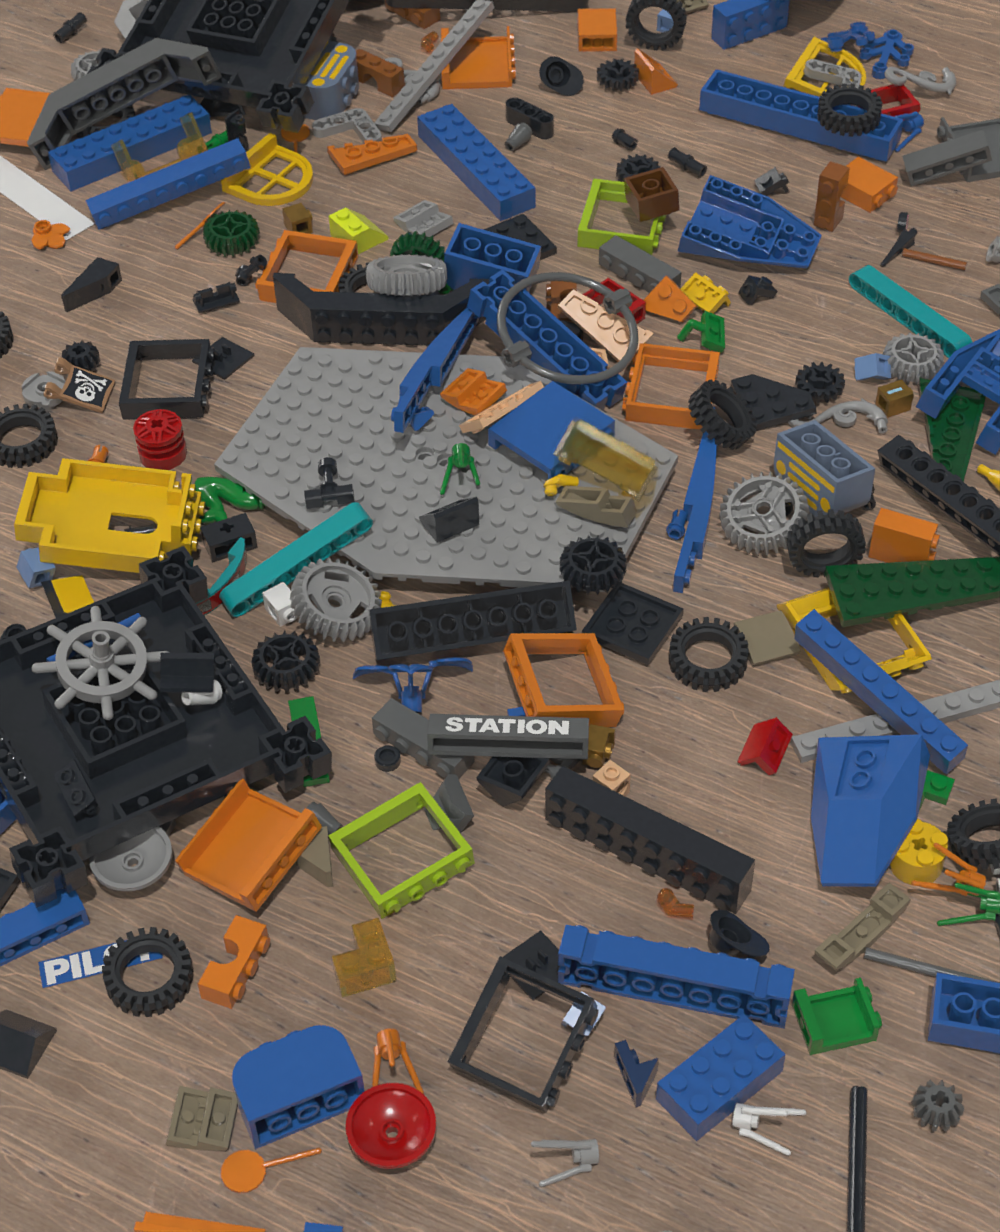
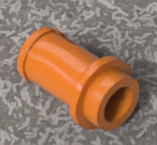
M96 445L93 455L88 461L105 463L109 453L107 447L102 446L101 452H99L100 445Z

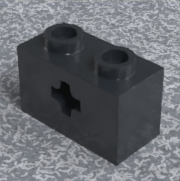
M246 512L200 527L203 544L212 563L228 558V552L240 537L245 539L246 552L258 548L256 533Z

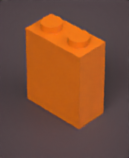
M616 8L578 9L579 52L617 51Z
M859 156L846 165L850 167L848 184L843 190L841 198L871 213L897 193V176Z
M881 508L874 522L868 557L886 563L935 560L937 552L933 551V549L937 548L940 540V535L936 534L938 524Z

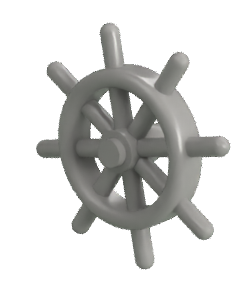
M93 606L90 609L91 622L74 628L68 634L55 625L47 627V633L60 641L56 651V661L35 663L32 665V671L36 674L57 672L61 684L66 689L55 701L57 709H63L74 697H77L87 702L101 703L103 718L111 720L113 718L112 702L121 700L134 691L139 692L149 700L156 699L157 692L142 681L146 675L147 663L160 662L161 653L169 652H146L143 641L137 635L147 624L145 617H139L128 628L115 622L102 621L100 608ZM92 639L93 647L91 649L83 644V642ZM110 639L116 640L111 646H109ZM125 646L133 652V654L117 655ZM73 650L85 657L84 659L68 660ZM135 664L130 674L118 667ZM87 669L78 679L70 672V670ZM109 675L119 679L120 682L110 685ZM94 677H98L99 686L89 685L88 683Z

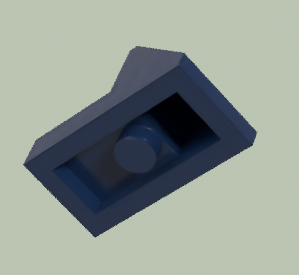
M623 1040L615 1043L614 1058L635 1108L642 1105L657 1074L659 1058L639 1064L635 1049L630 1050L627 1041Z

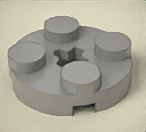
M46 372L47 375L39 376V373L33 374L22 384L24 402L31 407L32 405H37L38 409L42 407L46 412L53 410L54 406L60 404L63 400L45 398L43 395L44 391L41 390H45L48 382H52L62 389L65 384L64 377L55 372Z

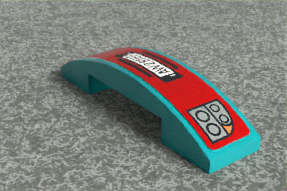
M242 537L238 539L228 552L229 566L213 586L208 589V598L196 603L204 616L223 604L219 597L220 592L244 575L247 552L245 539Z

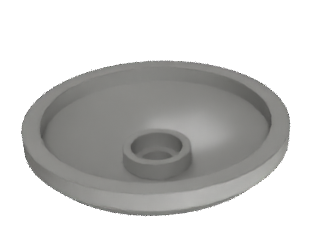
M158 826L90 857L89 863L93 875L102 885L117 891L140 890L152 885L165 874L172 860V845L166 832Z

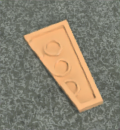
M572 290L558 305V309L619 362L625 355L630 341L626 320L617 314H609L605 308L598 305L594 300ZM637 326L639 341L636 353L640 343H646L654 334Z
M538 381L525 386L461 423L459 427L462 433L472 432V434H476L484 430L489 424L499 421L503 418V415L511 412L544 387L542 382Z

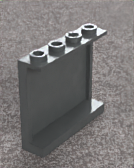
M941 117L940 126L937 127V135L939 139L941 138L942 142L984 130L992 161L959 171L967 183L1000 177V118L949 126L945 118Z

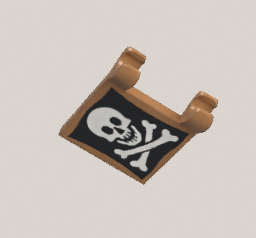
M58 358L54 368L55 373L68 374V377L62 389L56 384L48 382L45 386L44 397L48 399H61L103 413L115 380L74 366L64 358Z

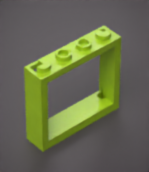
M594 178L578 227L577 247L599 249L611 238L618 236L648 254L653 255L654 248L659 246V235L662 234L666 215L654 218L649 236L592 229L600 200L628 203L625 197L624 182Z
M421 782L328 835L332 851L381 919L393 912L397 913L403 906L412 901L419 900L431 889L444 885L448 879L458 873L465 872L466 868L475 864L471 846ZM425 806L457 850L381 895L352 856L350 850Z

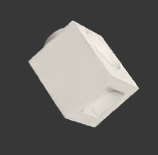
M284 582L262 593L266 611L280 627L300 617L294 616L295 609L290 607L291 600L289 599L291 590Z

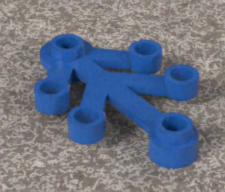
M855 22L850 24L849 30L829 33L827 37L821 38V40L828 42L830 51H840L844 43L849 39L856 40V46L867 45L868 41L875 40V32L868 30L866 22Z
M891 29L885 32L883 37L868 41V44L860 49L859 57L863 60H868L873 56L882 54L879 62H876L872 67V77L884 79L890 55L897 61L899 66H908L914 46L910 43L905 44L902 41V34L897 30ZM884 43H885L884 46L875 48V46L881 45V44H884ZM897 46L899 49H901L902 54H900L894 47Z

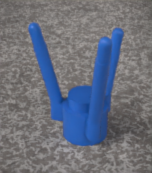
M917 111L911 114L895 116L896 118L904 119L902 127L905 131L912 132L895 149L896 152H899L917 134L922 132L920 128L924 125V119Z

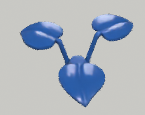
M452 657L429 661V666L423 664H412L409 666L397 664L389 667L366 665L355 669L353 680L361 675L373 672L391 674L394 678L398 699H401V704L416 713H421L422 699H426L425 692L434 667L457 666L472 672L473 664L469 659ZM397 672H408V686H404V691L402 690ZM414 672H427L421 691H419V686H413Z

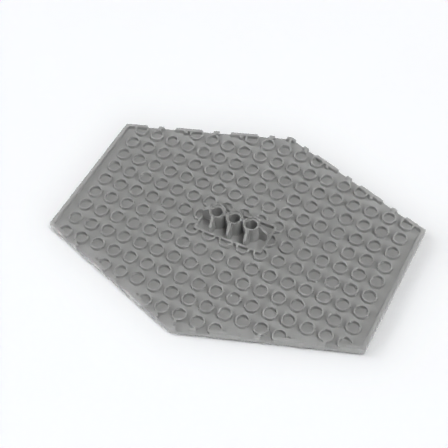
M300 347L214 464L215 471L234 483H239L245 488L247 493L250 495L255 494L261 498L262 503L284 518L296 522L303 531H310L351 504L338 505L337 500L324 502V507L311 509L306 507L304 490L318 489L324 482V478L318 473L319 460L325 457L335 459L337 462V473L333 476V482L337 483L338 486L352 484L355 502L360 503L373 520L370 530L336 553L352 560L354 566L357 565L358 568L362 567L368 571L369 576H372L373 579L382 580L383 577H398V581H406L407 578L421 579L422 582L460 584V581L476 582V585H484V582L498 583L504 587H528L564 581L560 572V557L564 547H567L570 541L577 542L578 537L586 539L588 535L591 538H596L599 535L600 539L608 537L610 542L616 541L618 547H622L627 558L678 463V455L600 410L615 420V436L610 443H606L594 455L589 456L579 467L574 468L566 475L578 477V486L608 488L610 496L632 497L637 513L628 528L598 523L571 513L556 504L557 498L564 489L563 486L557 488L558 493L556 495L547 496L543 488L545 481L548 480L547 473L503 444L496 450L490 447L488 443V428L495 423L489 424L484 430L476 434H472V432L462 433L459 425L475 415L454 407L440 396V393L467 368L485 372L488 380L505 383L507 391L494 404L531 383L541 381L545 387L552 382L551 380L533 373L521 364L514 368L508 367L504 363L502 356L459 354L440 387L431 385L418 407L427 406L434 411V415L419 430L414 431L409 422L404 433L394 431L391 413L393 408H396L399 403L400 384L422 353ZM458 443L467 444L470 447V456L474 457L480 485H476L469 465L464 468H458L453 465L445 494L441 495L440 490L447 469L448 458L452 456V447ZM477 497L479 501L480 525L436 543L419 519V516L460 499Z

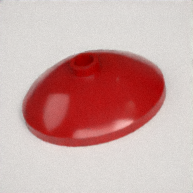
M402 1083L376 1085L363 1092L351 1105L346 1118L347 1140L353 1152L369 1165L384 1169L404 1167L420 1159L432 1145L436 1134V1115L429 1099L418 1089ZM391 1132L397 1133V1136L393 1138L387 1135Z

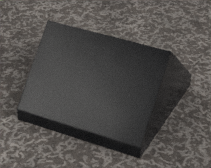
M477 497L460 499L419 516V519L436 543L480 525L479 501Z
M492 756L476 779L504 807L524 798L550 764V759Z
M7 1009L1 1011L0 1069L28 1079L57 1032V1029Z

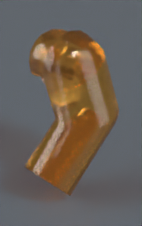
M432 31L424 36L420 41L421 48L425 49L427 53L431 52L434 49L432 43L439 38L438 34Z

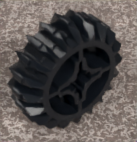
M588 535L586 539L578 537L577 542L570 541V544L564 547L560 557V572L563 580H570L571 588L576 587L578 593L585 590L587 595L590 592H596L598 595L600 591L603 590L608 593L610 588L616 589L618 583H622L627 571V559L622 547H618L616 541L610 542L608 537L600 539L599 535L596 538H591Z
M285 630L281 635H277L274 632L272 638L265 636L264 642H258L257 649H253L251 660L253 674L258 678L260 685L265 684L267 690L274 687L276 692L284 689L286 693L291 688L298 691L300 685L307 687L308 681H314L315 674H318L320 666L318 648L314 645L312 639H307L304 633L298 636L295 631L287 634ZM270 662L273 664V666L270 667L267 664Z

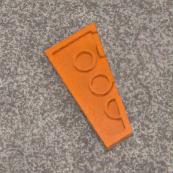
M409 134L384 137L380 142L372 141L371 139L365 140L364 144L353 146V143H346L342 148H335L334 145L327 146V151L345 175L416 152L417 144Z

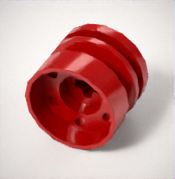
M163 409L148 411L140 415L133 426L140 462L146 468L171 470L179 466L186 459L187 455L180 417L172 411Z

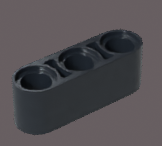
M513 97L507 99L506 121L509 124L516 126L520 123H526L532 129V135L540 139L547 140L554 136V116L551 113L520 98Z

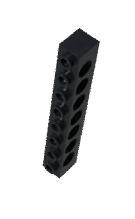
M897 435L877 450L881 467L1000 556V509L991 499L984 498L973 486L969 487L958 475L950 473L942 463H937L931 459L927 452H922L911 440H906L900 435Z

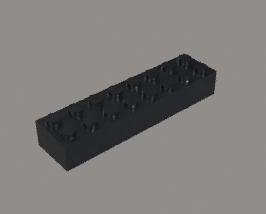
M570 580L368 610L376 660L507 641L510 633H563L577 630Z
M561 766L545 788V820L551 825L561 827L571 832L575 837L585 839L595 844L599 849L609 851L619 856L623 861L631 862L643 868L647 873L655 874L667 880L671 885L679 886L691 892L697 898H704L714 903L721 910L737 914L750 894L755 859L564 766Z

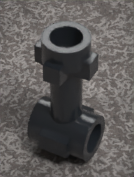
M263 255L253 256L250 259L249 263L251 264L249 266L241 265L236 270L235 276L238 285L247 286L251 282L252 274L255 271H263L266 268L267 260Z

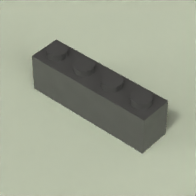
M984 130L902 156L911 187L992 161Z
M614 236L599 247V265L648 293L665 276H669L681 289V271L622 238Z
M392 698L372 717L373 734L379 740L386 741L395 746L399 752L412 756L419 764L427 765L443 778L447 774H455L460 779L475 762L474 756L429 755L427 740L429 720Z

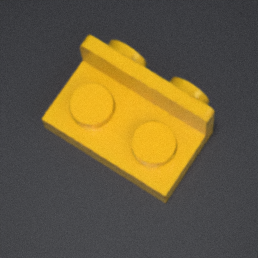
M695 272L681 287V290L703 312L708 311L714 314L723 303L727 306L731 304L728 298V291L722 286L716 287L713 285V281L706 275L702 277Z

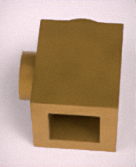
M302 203L282 208L284 225L288 231L313 233L312 214L309 209L306 210Z

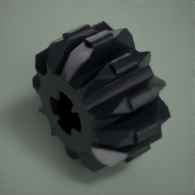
M82 340L80 343H76L74 341L73 345H66V349L62 351V358L79 368L95 372L96 367L100 366L99 351L91 342L85 343Z

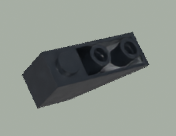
M97 257L89 264L80 276L61 294L65 312L74 310L111 293L122 281L119 264Z

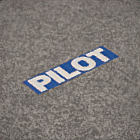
M117 943L38 962L42 988L101 974L102 966H105L103 962L104 956H109V947L113 945L117 948ZM158 952L142 953L132 958L125 967L160 959L163 956Z

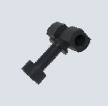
M330 457L319 460L318 473L324 478V482L318 489L304 490L307 509L324 507V502L337 500L338 505L355 502L352 484L338 486L337 483L333 482V476L337 473L336 460Z

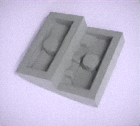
M427 200L393 217L394 222L406 233L409 231L413 234L417 230L421 235L425 232L428 237L454 224L452 216L439 212L438 205Z

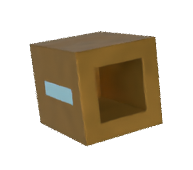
M901 379L878 387L875 404L889 418L910 411L914 393Z

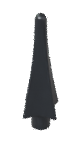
M903 228L894 246L881 262L882 267L901 254L904 248L908 249L915 245L914 237L918 234L915 228H911L909 231Z

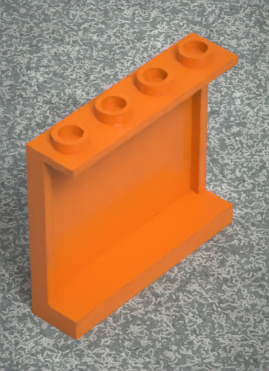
M507 26V36L470 37L442 70V90L512 87V79H516L514 34H510V26ZM441 28V42L449 34V28Z
M6 88L3 94L0 95V143L29 147L27 141L50 93Z
M241 779L230 790L222 803L213 811V814L197 831L188 845L180 852L175 862L185 876L257 912L322 826L313 811L305 808L300 813L250 789L245 779Z

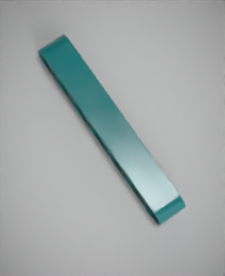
M866 265L849 275V283L856 292L917 335L919 333L922 337L927 335L929 340L935 339V343L940 344L941 350H943V354L946 357L950 358L954 351L972 343V339L967 333L873 266Z
M354 502L347 505L226 586L220 592L219 597L231 616L239 617L264 601L263 592L282 582L286 585L290 584L304 566L308 567L310 562L316 564L319 559L322 561L326 560L370 530L373 520L360 503Z

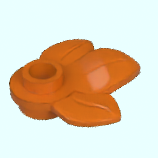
M47 220L37 221L33 228L32 244L36 249H42L45 246L53 249L61 248L65 245L63 235L69 232L70 228L62 223L51 224Z

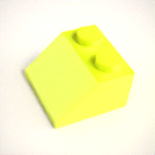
M345 207L328 216L330 236L357 241L358 254L388 240V235L368 218Z

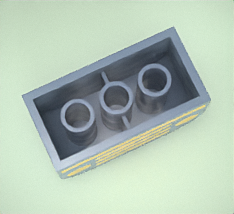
M328 40L305 83L310 90L314 104L310 112L303 115V118L317 120L344 112L347 106L351 104V100L359 91L356 50L352 46Z
M813 420L777 433L774 456L775 475L777 477L781 473L783 480L786 477H790L791 483L797 482L798 488H802L804 495L807 497L809 512L813 516H818L817 511L823 510V515H827L828 509H833L835 515L838 510L846 513L869 502L875 468L819 422Z

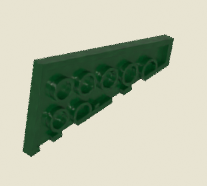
M919 378L920 396L931 380ZM961 386L936 419L924 413L932 459L937 463H942L950 473L958 475L964 482L986 396L975 389Z

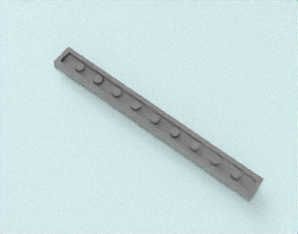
M476 0L374 122L379 130L387 132L394 130L494 9L492 1Z
M1000 680L920 701V703L943 723L1000 708ZM873 714L791 737V745L800 763H804L817 758L818 738L901 734L880 715Z

